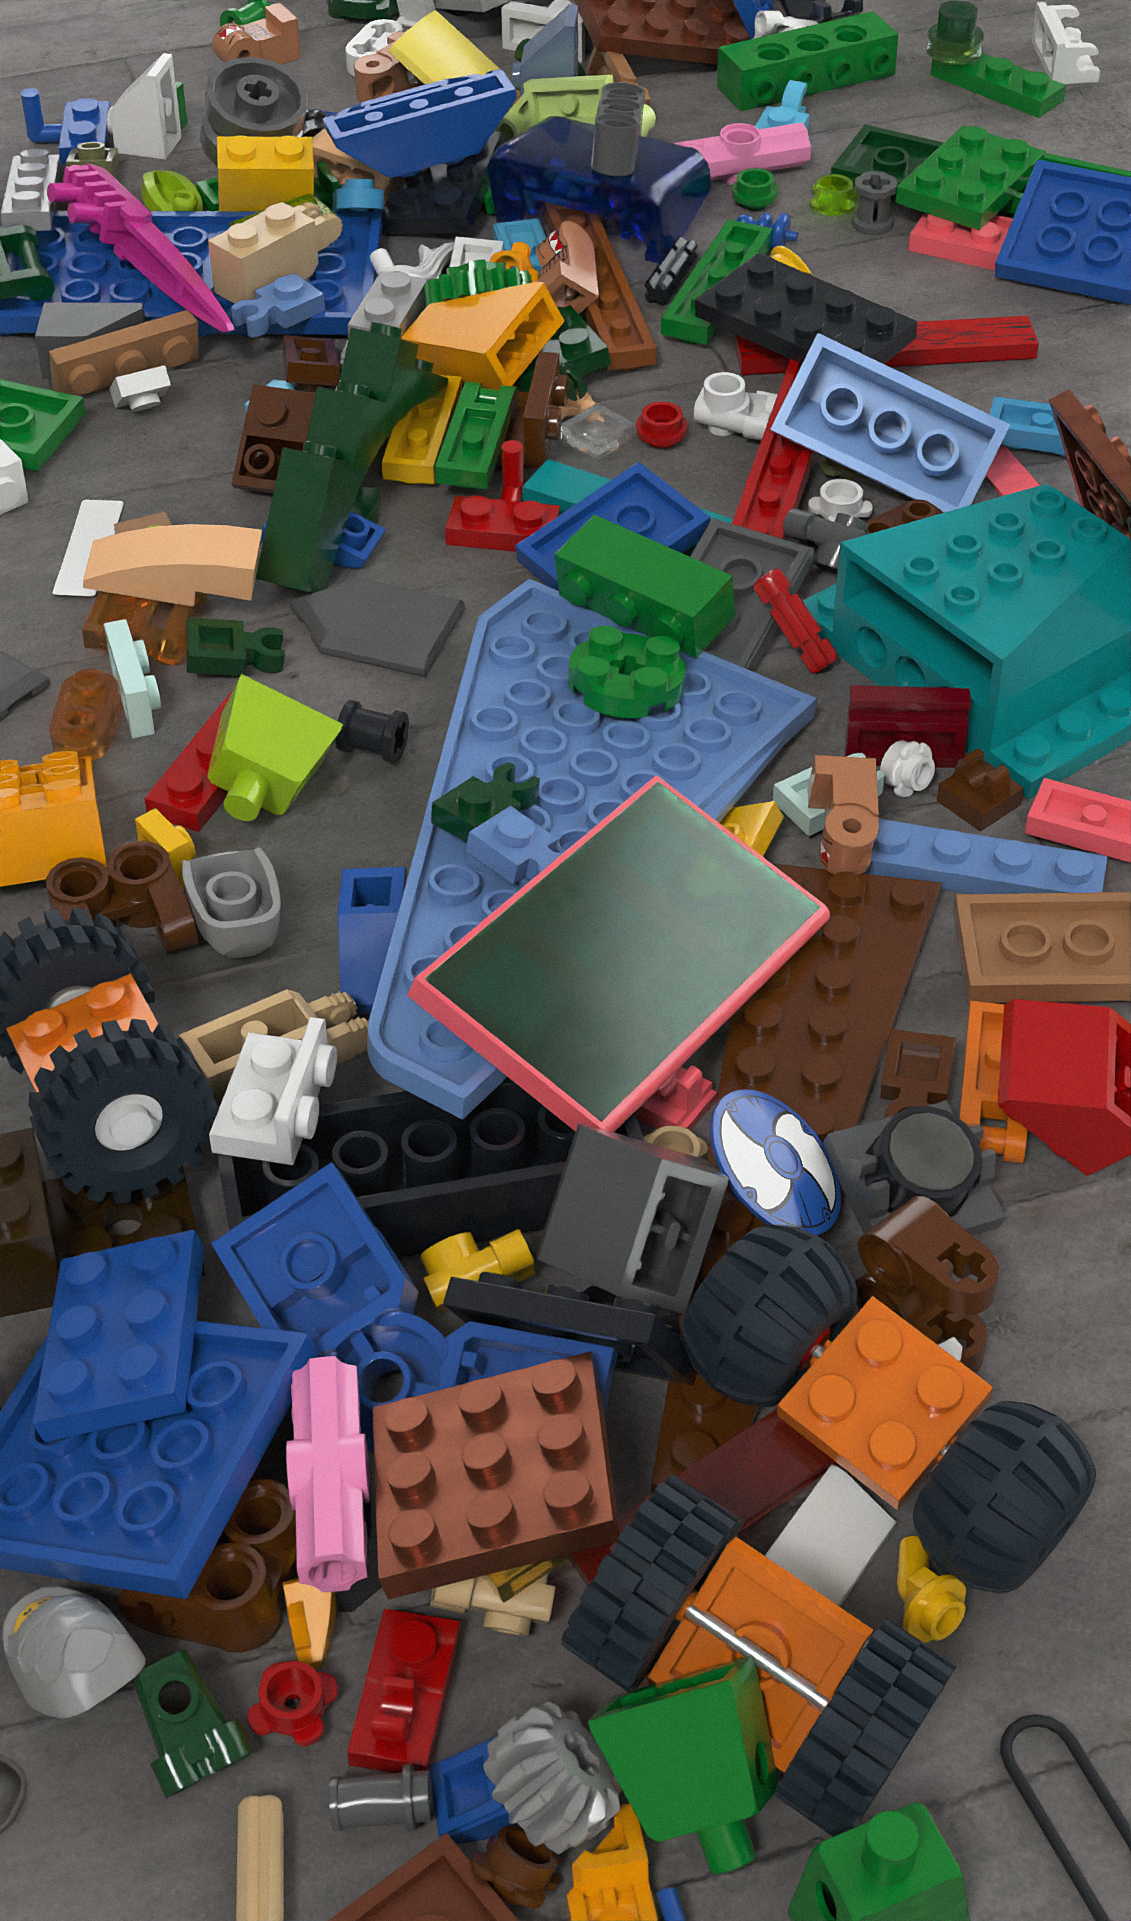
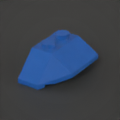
M498 69L489 71L485 75L470 74L448 78L364 101L341 110L338 114L323 118V123L337 149L388 178L396 176L410 177L419 173L421 169L439 164H456L467 156L480 153L516 100L517 94L515 87L503 70Z

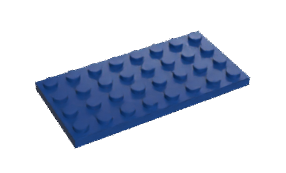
M55 211L52 230L36 231L40 242L38 254L43 268L51 274L55 285L54 293L44 301L32 300L27 295L2 299L0 301V335L36 333L44 303H143L146 322L185 311L186 309L154 285L128 260L122 261L114 254L115 244L102 243L99 240L100 234L92 233L89 230L88 223H71L68 219L67 211ZM150 211L152 213V223L192 265L233 324L231 307L234 303L214 292L208 240L227 231L231 226L243 223L264 211ZM321 212V217L327 213L336 215L342 220L341 224H343L341 236L334 243H330L328 247L318 251L319 263L313 275L305 279V281L324 294L325 311L286 329L278 323L272 324L265 334H288L300 337L309 334H337L341 337H348V323L377 278V273L370 261V255L375 250L380 249L382 237L381 212ZM13 252L5 253L11 272L23 270L18 256ZM194 315L198 321V337L211 334H240L250 337L248 336L247 322L237 327L233 325L234 330L223 333Z

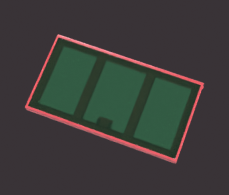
M656 775L415 977L407 996L575 1132L578 1123H582L614 1133L829 920L830 912L821 901Z

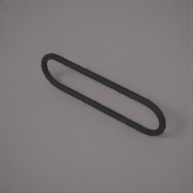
M1036 1714L1020 1717L1008 1725L1001 1737L1000 1755L1004 1766L1095 1921H1110L1015 1762L1012 1754V1743L1016 1735L1024 1729L1031 1727L1047 1728L1058 1734L1065 1742L1130 1850L1131 1827L1076 1737L1063 1723L1052 1717Z

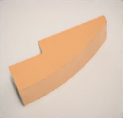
M185 524L149 527L97 539L92 543L83 578V588L192 607L195 605L197 592L251 601L259 564L262 530L228 525Z

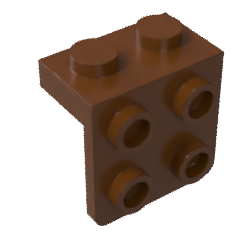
M539 352L530 391H518L517 412L515 418H511L504 442L516 440L522 443L523 468H540L548 459L552 440H558L560 436L561 408L559 407H566L569 380L568 375H560L559 353ZM462 389L458 392V396H457V399H456V403H455V406H454V410H453V413H452V417H453L454 411H455V409H456V406H457L459 397H460V395H461ZM502 448L496 465H502Z

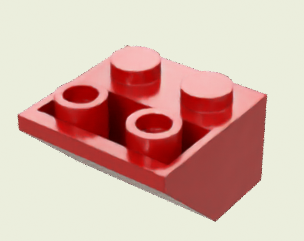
M1013 999L1004 1004L997 1105L1003 1109L1009 1118L1022 1124L1046 1143L1056 1155L1065 1158L1086 1176L1131 1155V1024L1111 1007Z

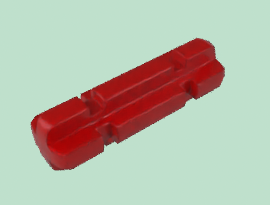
M779 568L773 569L754 583V591L764 605L768 602L772 605L774 609L769 611V613L793 648H801L803 654L799 657L808 670L813 674L820 672L837 659L838 652L828 637L824 640L821 639L818 633L822 629L798 593L791 595L788 588L792 585L783 571Z

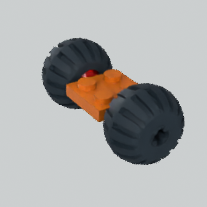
M770 1224L762 1225L750 1231L739 1241L735 1242L725 1252V1255L718 1260L697 1289L694 1299L687 1308L682 1324L684 1347L693 1368L706 1384L715 1392L740 1404L762 1408L777 1406L778 1417L896 1510L902 1506L937 1464L919 1493L913 1510L914 1528L925 1552L946 1575L952 1574L964 1584L974 1589L1001 1594L1011 1592L1020 1587L1041 1566L1067 1533L1094 1488L1096 1479L1095 1465L1083 1441L1063 1419L1033 1404L1001 1401L989 1406L978 1415L992 1398L993 1386L874 1296L868 1300L853 1318L858 1298L856 1284L847 1264L822 1238L798 1227Z

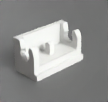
M1037 2L1032 44L1049 78L1062 84L1099 82L1100 70L1094 66L1090 56L1099 53L1097 47L1091 43L1082 42L1079 29L1064 28L1061 19L1064 17H1078L1080 14L1077 8L1072 5L1047 6L1046 2Z

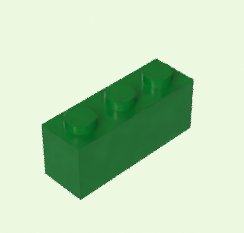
M595 514L554 554L560 596L575 605L584 606L606 616L620 626L629 627L649 637H671L679 643L681 652L697 658L735 617L732 575Z

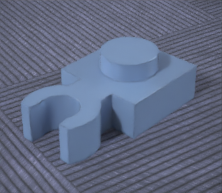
M295 273L279 277L273 283L254 290L255 300H242L231 307L233 325L237 327L247 322L248 336L251 338L265 334L272 324L278 323L286 329L325 311L324 294Z
M511 806L471 830L465 850L512 884H515L524 877L531 881L563 854L555 852L558 838ZM581 881L577 883L573 888L577 889L578 887H580Z

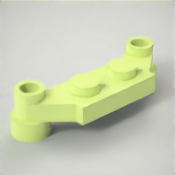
M613 74L530 79L523 83L524 94L505 114L494 132H501L503 140L513 141L521 146L533 129L595 127V117L602 88L606 84L614 83ZM644 104L640 142L646 138L648 131L654 127L656 122L653 109Z

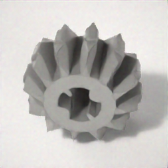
M547 1701L537 1708L532 1707L521 1716L516 1714L497 1731L498 1735L487 1744L489 1758L485 1761L483 1767L486 1776L496 1785L492 1792V1798L504 1805L509 1813V1824L518 1823L524 1829L528 1841L534 1846L544 1843L548 1849L559 1855L570 1847H578L585 1840H591L605 1829L610 1823L609 1820L621 1810L618 1795L622 1788L592 1733L582 1726L578 1714L572 1710L563 1712L559 1706Z

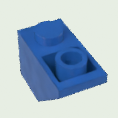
M406 867L342 869L337 913L340 992H346L347 995L349 994L358 1007L356 1009L357 1014H371L407 882Z

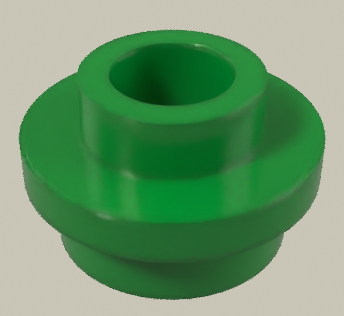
M760 168L745 169L737 175V181L732 185V197L746 209L760 210L777 199L778 186L774 182V176L771 172Z

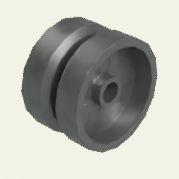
M234 58L218 65L208 76L205 92L204 112L199 138L204 154L218 167L217 136L302 137L309 98L303 82L291 70L274 61L261 58Z

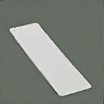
M83 500L81 502L52 594L68 596L96 595L97 590L83 588V578L92 543L94 540L115 534L114 524L119 521L123 507L122 501Z

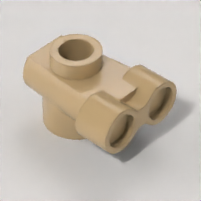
M551 1559L433 1588L430 1607L464 1613L465 1610L484 1613L483 1628L504 1634L529 1636L531 1623L545 1625L550 1619L555 1586L547 1585L546 1581Z

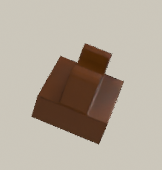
M977 748L958 761L952 776L939 783L937 802L981 832L1021 805L1024 787L1010 778L1009 770L1001 764L995 768L983 760L984 752Z

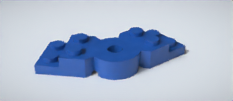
M332 1162L211 1243L262 1328L308 1333L318 1351L316 1358L336 1356L339 1361L357 1367L361 1434H365L367 1449L373 1454V1407L589 1351L593 1355L599 1372L604 1416L606 1414L618 1357L614 1347L471 1321L447 1337H444L429 1322L413 1315L419 1291L383 1234L374 1226L345 1178ZM401 1370L404 1380L400 1393L391 1401L376 1403L374 1388L378 1379L386 1372Z

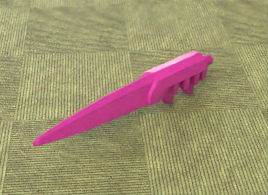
M90 163L82 166L71 165L70 167H65L63 183H49L47 187L48 200L51 203H69L67 214L71 223H88L89 230L92 233L100 234L99 240L102 243L115 244L113 253L122 261L128 260L166 295L204 322L223 333L234 330L229 317L203 279L172 242L152 223V213L105 168Z

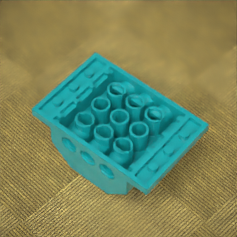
M1048 483L840 542L837 583L803 600L822 629L818 633L821 639L824 640L828 637L838 652V656L878 686L969 688L971 706L970 711H968V728L964 751L969 754L978 748L984 752L983 760L993 767L997 768L1001 764L1009 770L1010 778L1024 787L1023 796L1028 800L1037 795L1044 778L1060 782L1131 740V540Z

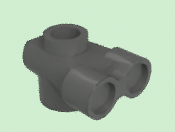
M792 508L787 513L783 523V532L786 537L799 540V544L814 548V551H817L814 557V565L836 575L838 573L840 542L869 534L866 532L868 523L844 513H838L835 521L820 518L818 514Z

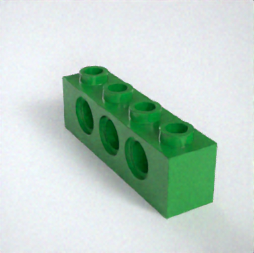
M874 11L720 46L718 47L717 88L741 112L782 102L785 88L790 80L807 83V91L804 96L895 75L899 34Z

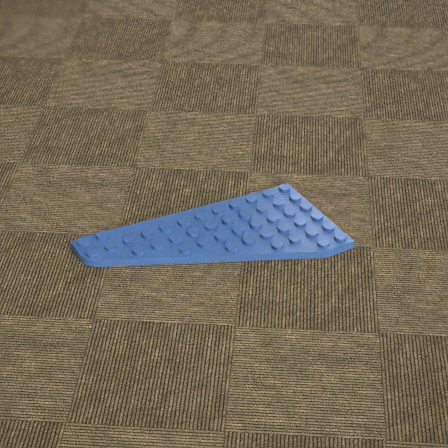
M531 579L525 581L479 615L368 1022L367 1053L376 1072L390 1083L462 1120L507 1077L407 996L415 977L530 882L529 879L524 877L515 884L510 883L466 852V842L431 823L433 801L472 776L488 783L493 780V772L497 767L506 763H512L516 766L514 783L526 782L533 776L540 779L537 803L528 809L520 810V813L558 838L555 852L564 853L656 775L720 823L781 748L814 718L817 698L703 651L697 658H694L680 651L679 656L685 663L686 673L683 695L674 707L665 711L666 702L660 705L650 706L649 716L613 717L596 712L584 705V694L576 688L574 693L571 692L568 687L570 655L579 644L588 640L589 631L598 626H612L619 629L622 633L647 635L629 627L620 626L610 618L584 606L575 605L560 596L558 590ZM653 818L608 858L658 897L696 850ZM586 876L582 879L580 887L577 889L572 888L565 894L585 910L581 919L570 930L558 937L541 925L538 920H534L527 927L591 977L640 917ZM506 946L451 992L526 1053L572 999Z

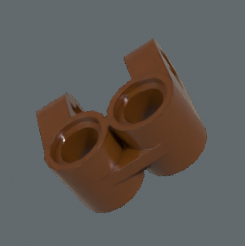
M136 841L118 847L110 854L107 867L90 858L67 859L53 867L46 877L51 910L58 909L64 920L70 919L72 908L86 909L92 922L99 913L109 918L114 927L116 919L130 927L141 929L155 927L166 953L198 943L196 927L189 903L168 854L163 847L153 842Z
M915 1196L860 1237L858 1251L867 1272L855 1280L858 1294L856 1304L858 1309L861 1310L868 1300L874 1296L937 1345L941 1344L942 1338L947 1341L955 1337L957 1341L959 1339L966 1341V1349L962 1348L960 1362L976 1374L983 1364L988 1337L985 1323L977 1314L987 1310L994 1302L1000 1272L997 1257L990 1249L952 1220L937 1203L927 1197ZM952 1271L957 1277L962 1278L959 1282L951 1278ZM973 1274L978 1277L977 1283L968 1278V1276Z
M251 1478L220 1535L217 1546L213 1548L187 1599L122 1589L117 1599V1608L121 1614L132 1624L143 1630L220 1648L226 1652L243 1653L264 1644L278 1628L281 1613L277 1598L283 1587L282 1582L289 1581L298 1575L296 1510L291 1508L289 1490L283 1484L273 1480ZM241 1595V1596L238 1597V1598H235V1599L230 1600V1599L233 1598V1597H236V1596Z

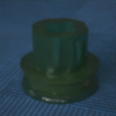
M958 0L947 1L941 4L938 11V22L928 30L927 38L929 43L926 45V53L930 58L941 63L954 65L971 63L980 58L982 55V46L980 44L984 41V32L976 26L978 8L974 4Z

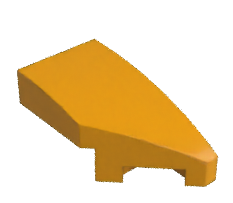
M299 1579L282 1582L297 1661L306 1663L313 1668L322 1667L334 1632L337 1613L335 1592H321L318 1588L311 1585L300 1584Z
M630 1804L620 1807L621 1810L614 1815L613 1829L592 1853L584 1850L572 1864L573 1888L566 1895L569 1921H658L649 1884L648 1857L639 1820Z

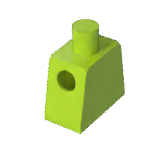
M241 674L221 714L207 775L212 784L228 791L223 803L225 810L232 817L242 821L256 819L261 808L275 815L285 814L322 765L343 724Z

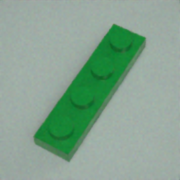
M728 219L661 317V335L678 338L685 343L707 345L718 329V326L695 316V299L756 253L766 255L772 245L773 228Z

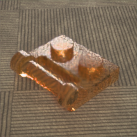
M100 591L82 628L84 647L108 650L104 623L126 619L133 641L143 639L147 655H151L160 664L175 665L179 663L185 651L187 617L193 618L197 606L206 601L208 593L197 592L194 607L174 603L164 628L151 627L162 601Z

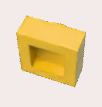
M155 808L135 818L138 841L153 842L163 847L184 891L182 860L190 861L196 857L195 846L191 837L182 826L177 825L174 827Z

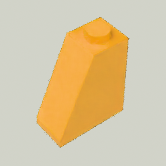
M532 282L429 304L403 334L401 339L419 345L416 359L434 363L432 373L462 377V384H465L466 381L481 382L483 388L499 390L501 385L512 386L564 323V319L543 282Z

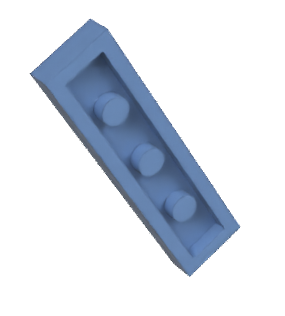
M879 819V830L877 839L873 844L871 863L863 874L942 882L941 890L965 894L1102 892L1108 856Z

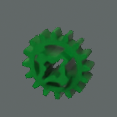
M486 259L468 261L467 264L457 267H448L446 269L447 274L439 275V279L427 280L428 284H424L426 307L436 302L532 283L531 274H529L528 270L519 271L517 267L506 269L505 262H486Z

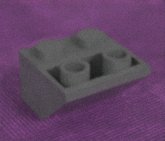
M578 1123L536 1258L616 1296L640 1300L652 1306L685 1315L729 1178L709 1160Z

